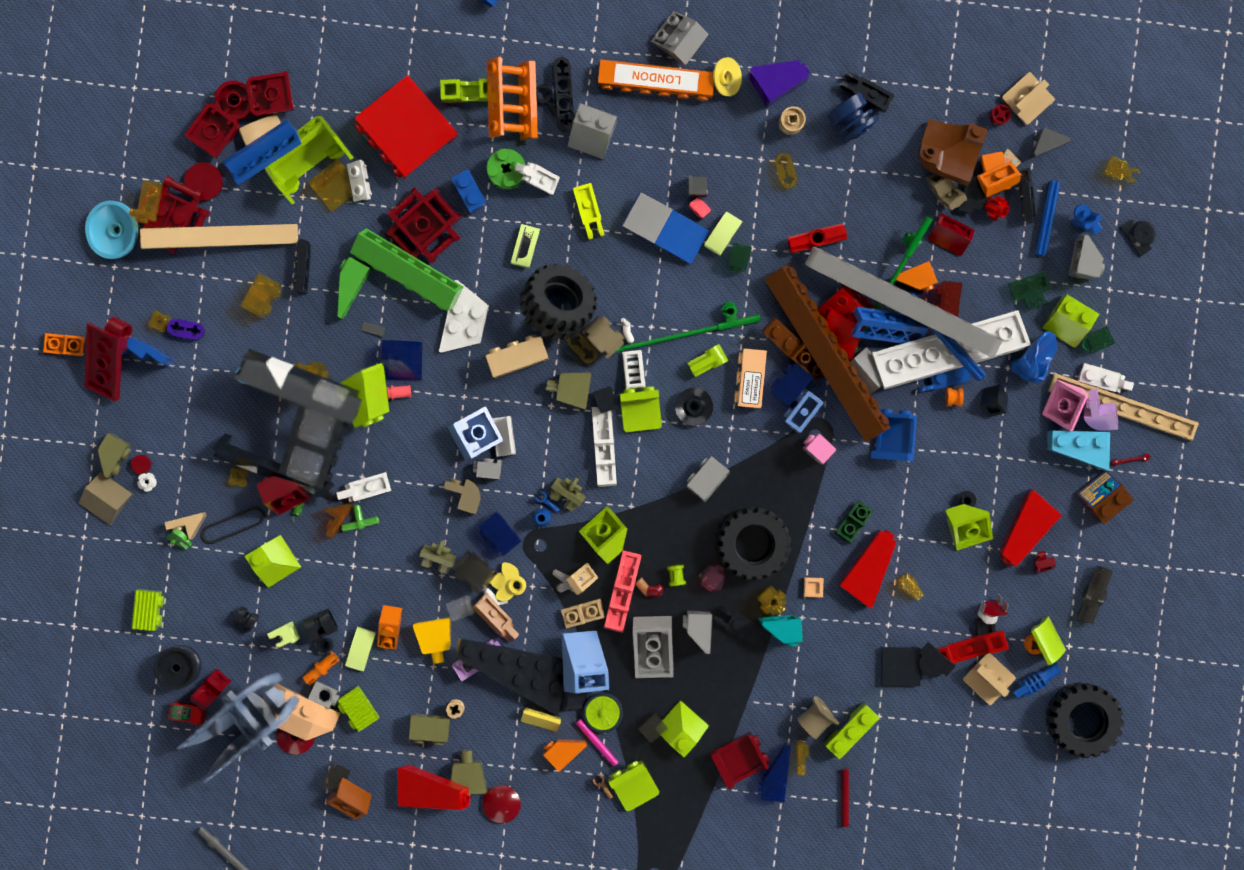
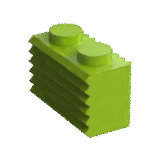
M135 590L131 629L155 631L158 630V627H161L162 615H159L160 607L162 608L164 605V596H161L162 591Z
M359 685L338 699L339 704L337 706L343 714L346 713L350 718L348 722L353 730L357 729L360 732L380 718Z

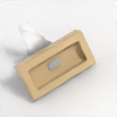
M588 562L571 576L556 569L553 571V575L563 582L557 585L559 592L570 589L578 595L598 579Z

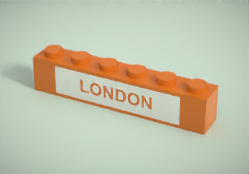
M600 60L598 86H601V89L604 90L621 88L620 91L622 92L639 90V93L647 95L651 94V92H657L659 96L664 97L675 94L678 95V98L689 99V96L697 97V100L708 101V98L712 99L714 80L713 72Z

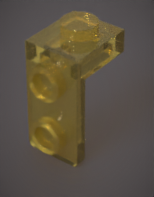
M143 180L138 209L130 208L129 216L135 217L136 222L147 223V220L156 221L162 183Z

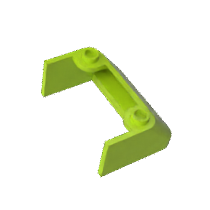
M322 116L314 117L297 130L301 145L265 168L274 184L292 205L295 201L290 194L298 190L300 184L298 178L325 157L329 156L331 159H338L345 153L350 160L354 158Z

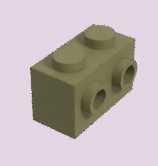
M413 713L410 720L409 739H413L414 743L432 741L434 745H444V742L449 740L451 718Z

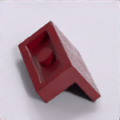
M941 213L928 240L962 256L972 241L975 230Z

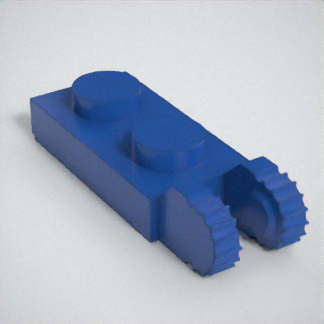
M965 367L930 376L932 385L921 386L918 388V391L936 390L971 381L970 373Z

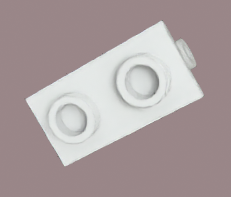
M362 160L347 164L354 202L370 200L372 195L369 182L365 181V179H368L367 165H364Z

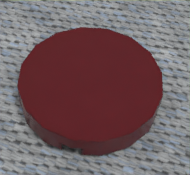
M200 162L188 169L185 174L184 185L195 191H202L203 196L200 201L212 200L220 194L223 188V177L217 167L210 163Z

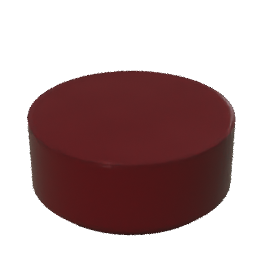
M137 455L131 461L133 471L138 474L147 473L152 466L151 459L146 455Z

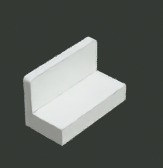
M511 416L493 418L504 440L495 445L497 457L516 454Z

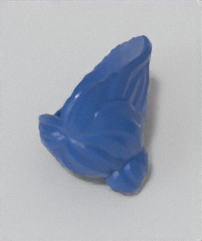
M1050 331L1043 332L1021 358L1011 362V372L1018 374L1026 382L1040 383L1045 380L1050 362L1057 351L1055 334Z

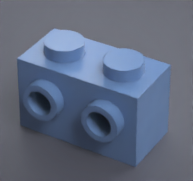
M806 391L805 394L801 392L795 400L797 402L793 409L790 407L783 415L785 417L783 422L797 433L802 432L824 403L810 391Z

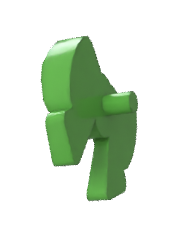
M174 529L172 534H168L166 537L171 544H175L184 550H187L192 545L187 536L178 529Z

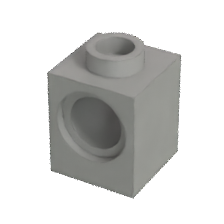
M316 681L308 699L329 709L332 705L336 706L340 697L337 695L339 690ZM323 690H327L330 693L328 701H323L320 698V693Z

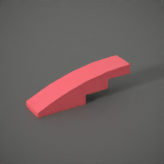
M624 550L622 552L604 625L605 629L623 633L642 556L640 554Z

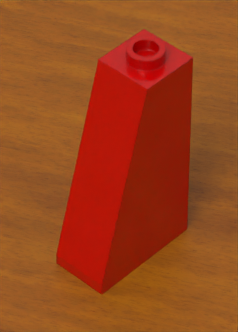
M1032 489L1027 491L998 552L1002 556L1000 560L1007 566L1017 567L1062 516Z
M886 529L884 532L882 530L877 531L838 584L870 609L874 605L897 543L893 539L894 535Z
M412 765L398 767V806L462 810L469 807V787Z

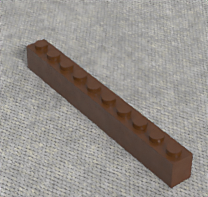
M786 265L765 278L764 280L865 442L891 428L888 418L881 413L878 402L868 392V386L858 376V370L848 360V354L844 349H841L836 335L828 328L826 319L818 312L816 303L808 296L806 287L798 280L795 269L790 267V265Z

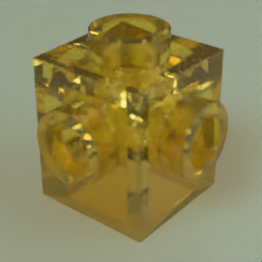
M771 585L757 597L762 603L760 608L767 615L771 613L773 616L775 614L779 616L786 609L785 605L787 602L784 599L787 596L780 589L776 591ZM776 599L775 604L771 605V600Z

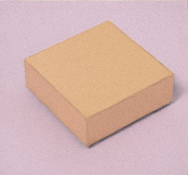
M804 577L803 597H823L824 578Z

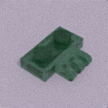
M1046 271L1008 283L1014 302L1023 299L1028 311L1032 310L1030 302H1033L1034 308L1039 307L1038 299H1040L1042 306L1046 305L1043 292L1052 289Z

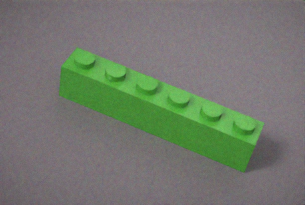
M367 228L358 233L350 251L358 260L365 261L373 269L385 273L390 279L400 282L405 288L415 291L423 299L430 300L442 310L449 311L454 307L463 290L462 285Z

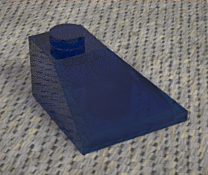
M382 340V364L384 366L385 380H422L423 342Z

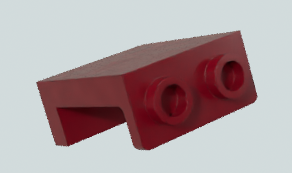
M751 732L710 752L728 790L735 787L734 784L763 769H769L767 763L770 760L765 752L761 753L758 747L761 743L757 735L753 736Z

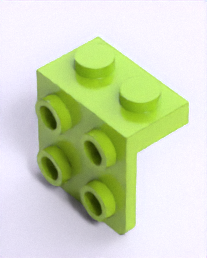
M644 387L642 392H635V389L623 390L624 394H620L624 431L634 432L661 428L659 390H654V387Z
M642 760L631 762L627 765L626 769L615 771L608 779V783L615 790L626 811H631L659 795V790Z

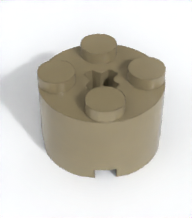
M597 316L586 326L582 334L584 335L587 332L589 335L587 339L601 354L605 352L607 354L605 358L608 360L624 344L622 341L624 336L618 330L613 331L609 327L611 323L605 316L601 318Z

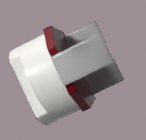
M998 594L996 600L981 601L978 615L986 624H994L997 622L998 616L1008 614L1009 604L1004 601L1002 607V596Z

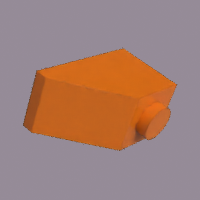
M929 261L900 273L895 280L896 283L916 291L923 289V292L934 289L933 284L938 283Z
M557 739L555 742L550 741L544 747L546 751L543 755L560 772L587 746V742L585 740Z

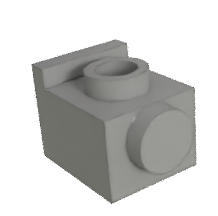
M482 458V462L474 461L473 473H476V477L500 479L502 460H497V463H494V459Z

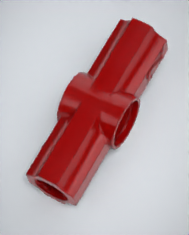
M841 223L787 237L789 250L792 254L812 249L813 247L819 248L823 245L847 240L845 226ZM813 234H820L822 242L815 243L812 239Z

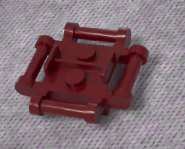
M167 176L163 182L162 189L147 183L145 187L147 190L134 215L138 222L145 224L143 229L184 228L191 226L196 213H199L193 227H202L206 217H209L211 212L198 207L203 196L202 191H195ZM170 188L192 197V202L189 203L168 193ZM153 193H156L158 197L148 219H146L143 215ZM165 248L173 255L178 250V248Z
M414 187L410 190L411 193L396 207L386 212L395 224L385 235L391 238L400 249L415 258L423 253L433 264L436 261V257L454 241L457 242L460 239L451 226L459 221L462 216L458 212L456 213L440 196L437 188L433 189L426 197H423ZM416 198L419 200L402 217H397ZM434 199L450 217L447 222L429 203L431 200ZM399 229L418 247L416 250L413 251L396 233ZM447 231L450 235L430 253L427 248Z

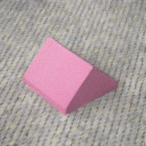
M1057 380L1042 415L1069 431H1073L1088 397L1085 389Z

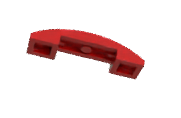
M1001 630L967 638L937 649L952 663H957L985 654L1009 649L1004 631Z

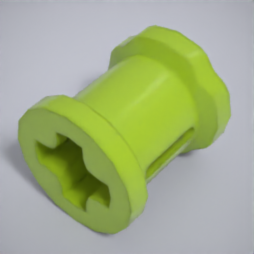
M684 565L667 567L671 581L669 586L686 584L682 570Z

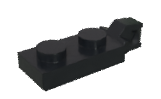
M1018 169L1021 174L1020 182L1022 184L1019 193L1024 203V207L1021 208L1022 217L1027 222H1034L1037 220L1031 169Z

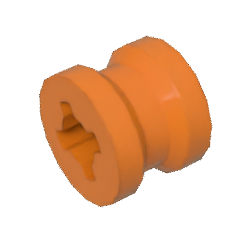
M946 388V407H951L952 405L962 407L964 400L963 388H957L956 390Z
M1033 634L1028 635L1023 643L1025 650L1031 654H1041L1042 652L1039 646H1037Z

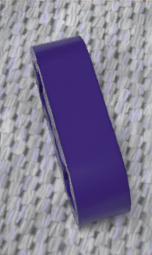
M172 319L167 325L168 332L177 337L199 340L205 334L204 326L197 322ZM179 322L178 325L185 328L184 331L177 330V333H175L172 326ZM197 326L200 334H196V337H194V333L188 332V328L195 329Z

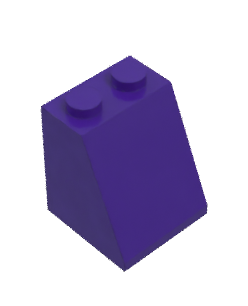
M799 60L751 67L747 77L768 108L805 84L809 78L808 73L810 71L805 63L801 64Z

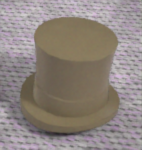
M814 696L812 698L813 704L797 720L808 734L817 739L832 723L838 725L839 722L823 700L818 696Z

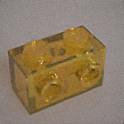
M258 273L240 306L264 319L265 315L269 316L273 309L271 304L274 299L277 300L281 295L282 289L280 288L282 285Z

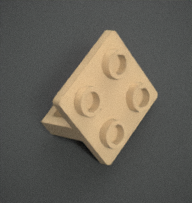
M1031 72L1027 73L1002 96L1004 102L1025 125L1032 122L1055 100L1046 90L1049 84L1045 79L1039 82Z
M989 653L985 654L966 674L963 681L985 702L992 705L1000 695L1005 697L1010 692L1007 688L1016 677Z

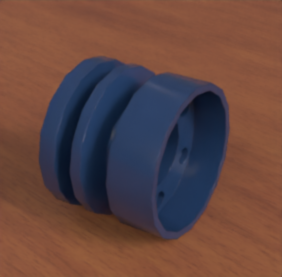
M857 93L827 115L834 126L843 123L844 127L839 131L840 135L846 131L849 132L843 138L845 143L865 134L879 120L877 116L868 120L867 117L873 110L862 111L867 101L861 93Z

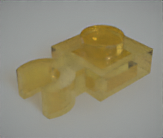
M1110 156L1103 175L1118 181H1122L1126 177L1129 183H1136L1137 180L1131 177V173L1139 174L1141 171L1138 168L1129 169V162Z
M796 740L798 775H806L805 762L806 757H809V745H806L804 740Z

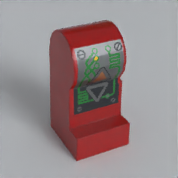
M170 702L168 719L202 725L205 721L206 710L203 711L196 704Z

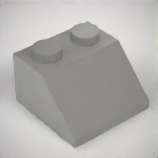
M1083 235L1075 240L1068 276L1093 280L1099 278L1104 272L1105 264H1102L1104 258L1088 235Z
M687 611V615H683V628H686L687 633L706 654H710L712 614L704 611Z

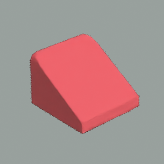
M699 197L688 206L700 220L711 211Z

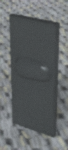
M363 322L361 331L383 337L386 328Z

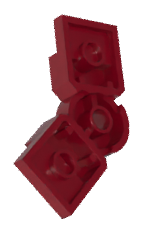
M289 72L249 77L246 84L236 80L221 84L215 92V103L205 105L184 136L217 159L226 145L230 144L239 132V121L248 118L251 114L261 118L276 115L277 113L295 111ZM235 96L239 97L238 104L231 105V99Z

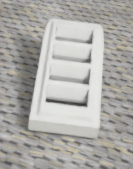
M642 351L622 352L626 390L635 389V392L643 391V388L646 386ZM638 358L639 361L627 362V359ZM639 365V368L628 369L629 366ZM640 373V376L629 377V374ZM638 381H641V383L630 384V382H638Z

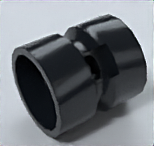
M328 608L319 612L317 617L311 616L303 620L306 632L313 642L324 638V634L330 635L338 631L334 616Z

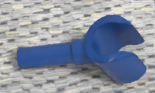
M540 491L544 494V499L539 500L536 496L535 499L540 503H545L557 513L560 509L548 499V495L545 492Z

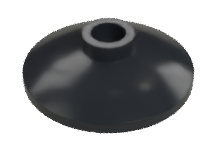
M696 387L688 388L677 397L675 411L678 418L685 424L691 426L701 425L711 417L713 401L705 390ZM692 403L697 404L696 410H691L690 405Z

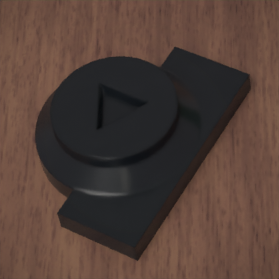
M972 176L969 185L965 186L963 193H965L967 200L959 206L958 210L972 214L973 210L983 209L990 197L985 196L977 177Z
M1131 219L1120 227L1140 257L1152 250L1150 244L1155 239V229L1149 222L1138 221L1134 223Z
M929 641L919 651L922 655L919 661L920 670L928 677L935 678L942 674L947 677L956 667Z

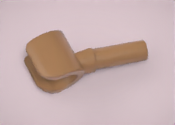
M599 774L602 778V783L598 784L594 778L593 783L596 786H600L608 798L611 799L613 795L605 784V777Z

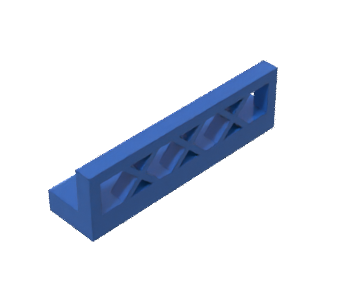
M286 119L224 160V164L233 174L235 183L240 185L302 143L298 132L289 120Z
M856 307L853 313L857 323L851 334L853 337L904 344L924 338L929 328L902 313ZM862 326H870L869 329L860 331ZM882 328L887 329L886 331L880 334L875 333L876 331ZM897 331H903V333L897 336H892ZM914 333H918L915 339L908 338V336Z

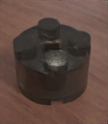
M469 549L453 567L455 576L462 582L468 581L471 585L470 587L478 594L484 591L498 574L494 568L492 570L488 568L489 563Z

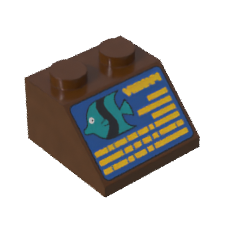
M1105 470L1075 493L1098 523L1101 524L1107 523L1134 501L1124 486Z

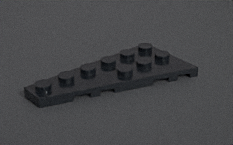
M459 638L455 654L457 659L558 716L564 692L563 658Z

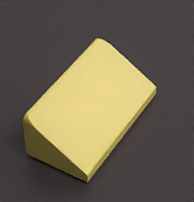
M524 708L521 721L555 732L558 731L561 723L560 717L529 708Z

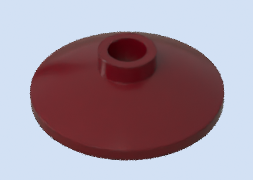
M279 728L277 730L279 746L282 750L292 755L305 753L312 747L315 738L306 741L299 737L297 740L292 739V734Z

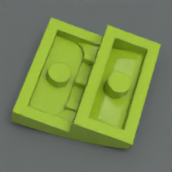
M1049 616L1043 618L1040 624L1032 627L1031 632L1049 666L1056 662L1065 653L1066 649Z

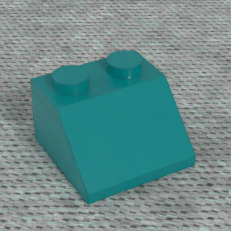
M786 615L758 618V622L783 644H786V646H797L798 642H803L801 618L798 616Z

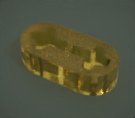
M781 153L775 158L774 164L781 187L788 190L797 184V175L791 156L787 153ZM781 157H783L784 160H788V162L786 163L787 170H784L782 164H778V162L781 160ZM787 172L789 178L794 180L791 182V185L783 182L786 179L785 173Z
M579 333L576 336L581 338L579 340L583 345L581 348L576 344L571 345L572 339L569 337L567 339L569 347L585 363H593L597 359V350L582 334ZM584 347L587 351H594L592 354L594 358L592 360L584 358L586 355L582 350Z

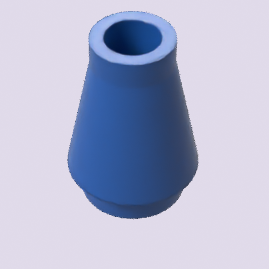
M545 508L535 510L532 516L534 524L539 527L547 526L551 522V513ZM541 514L545 516V520L543 522L538 520V517Z

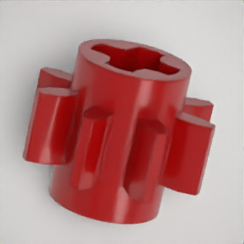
M998 195L996 199L990 198L985 205L986 215L995 221L999 217H1006L1009 211L1008 202L1005 201V198Z

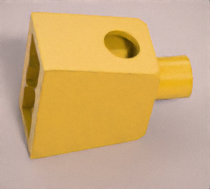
M451 618L414 623L413 629L422 654L431 653L433 664L444 662L443 651L450 650Z

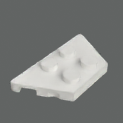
M455 280V282L462 285L463 290L455 306L447 313L439 349L441 353L479 344L483 335L489 305L458 280Z

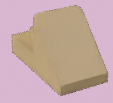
M206 512L165 522L166 530H184L185 525L188 538L191 540L195 537L205 520Z

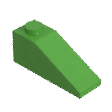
M351 257L348 260L344 259L340 266L342 271L340 272L338 317L341 319L345 318L371 272L369 267Z

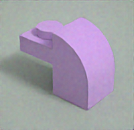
M1097 389L1089 390V398H1087L1086 406H1084L1085 422L1093 429L1100 431L1118 430L1116 403L1100 404Z

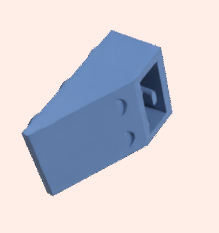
M597 631L562 633L564 692L583 693L609 690L608 668Z

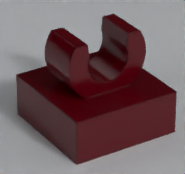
M1041 551L1036 555L1037 562H1035L1033 568L1035 574L1053 570L1056 562L1054 557L1047 559L1045 551Z

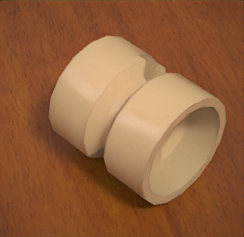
M791 106L786 108L779 118L778 125L780 130L787 135L797 134L805 124V114L798 107Z

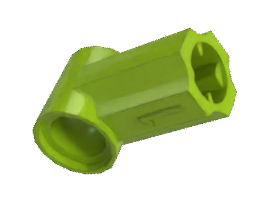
M720 344L687 364L693 375L697 377L729 360Z

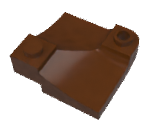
M929 118L917 158L928 171L968 186L988 129L969 123V125H955Z

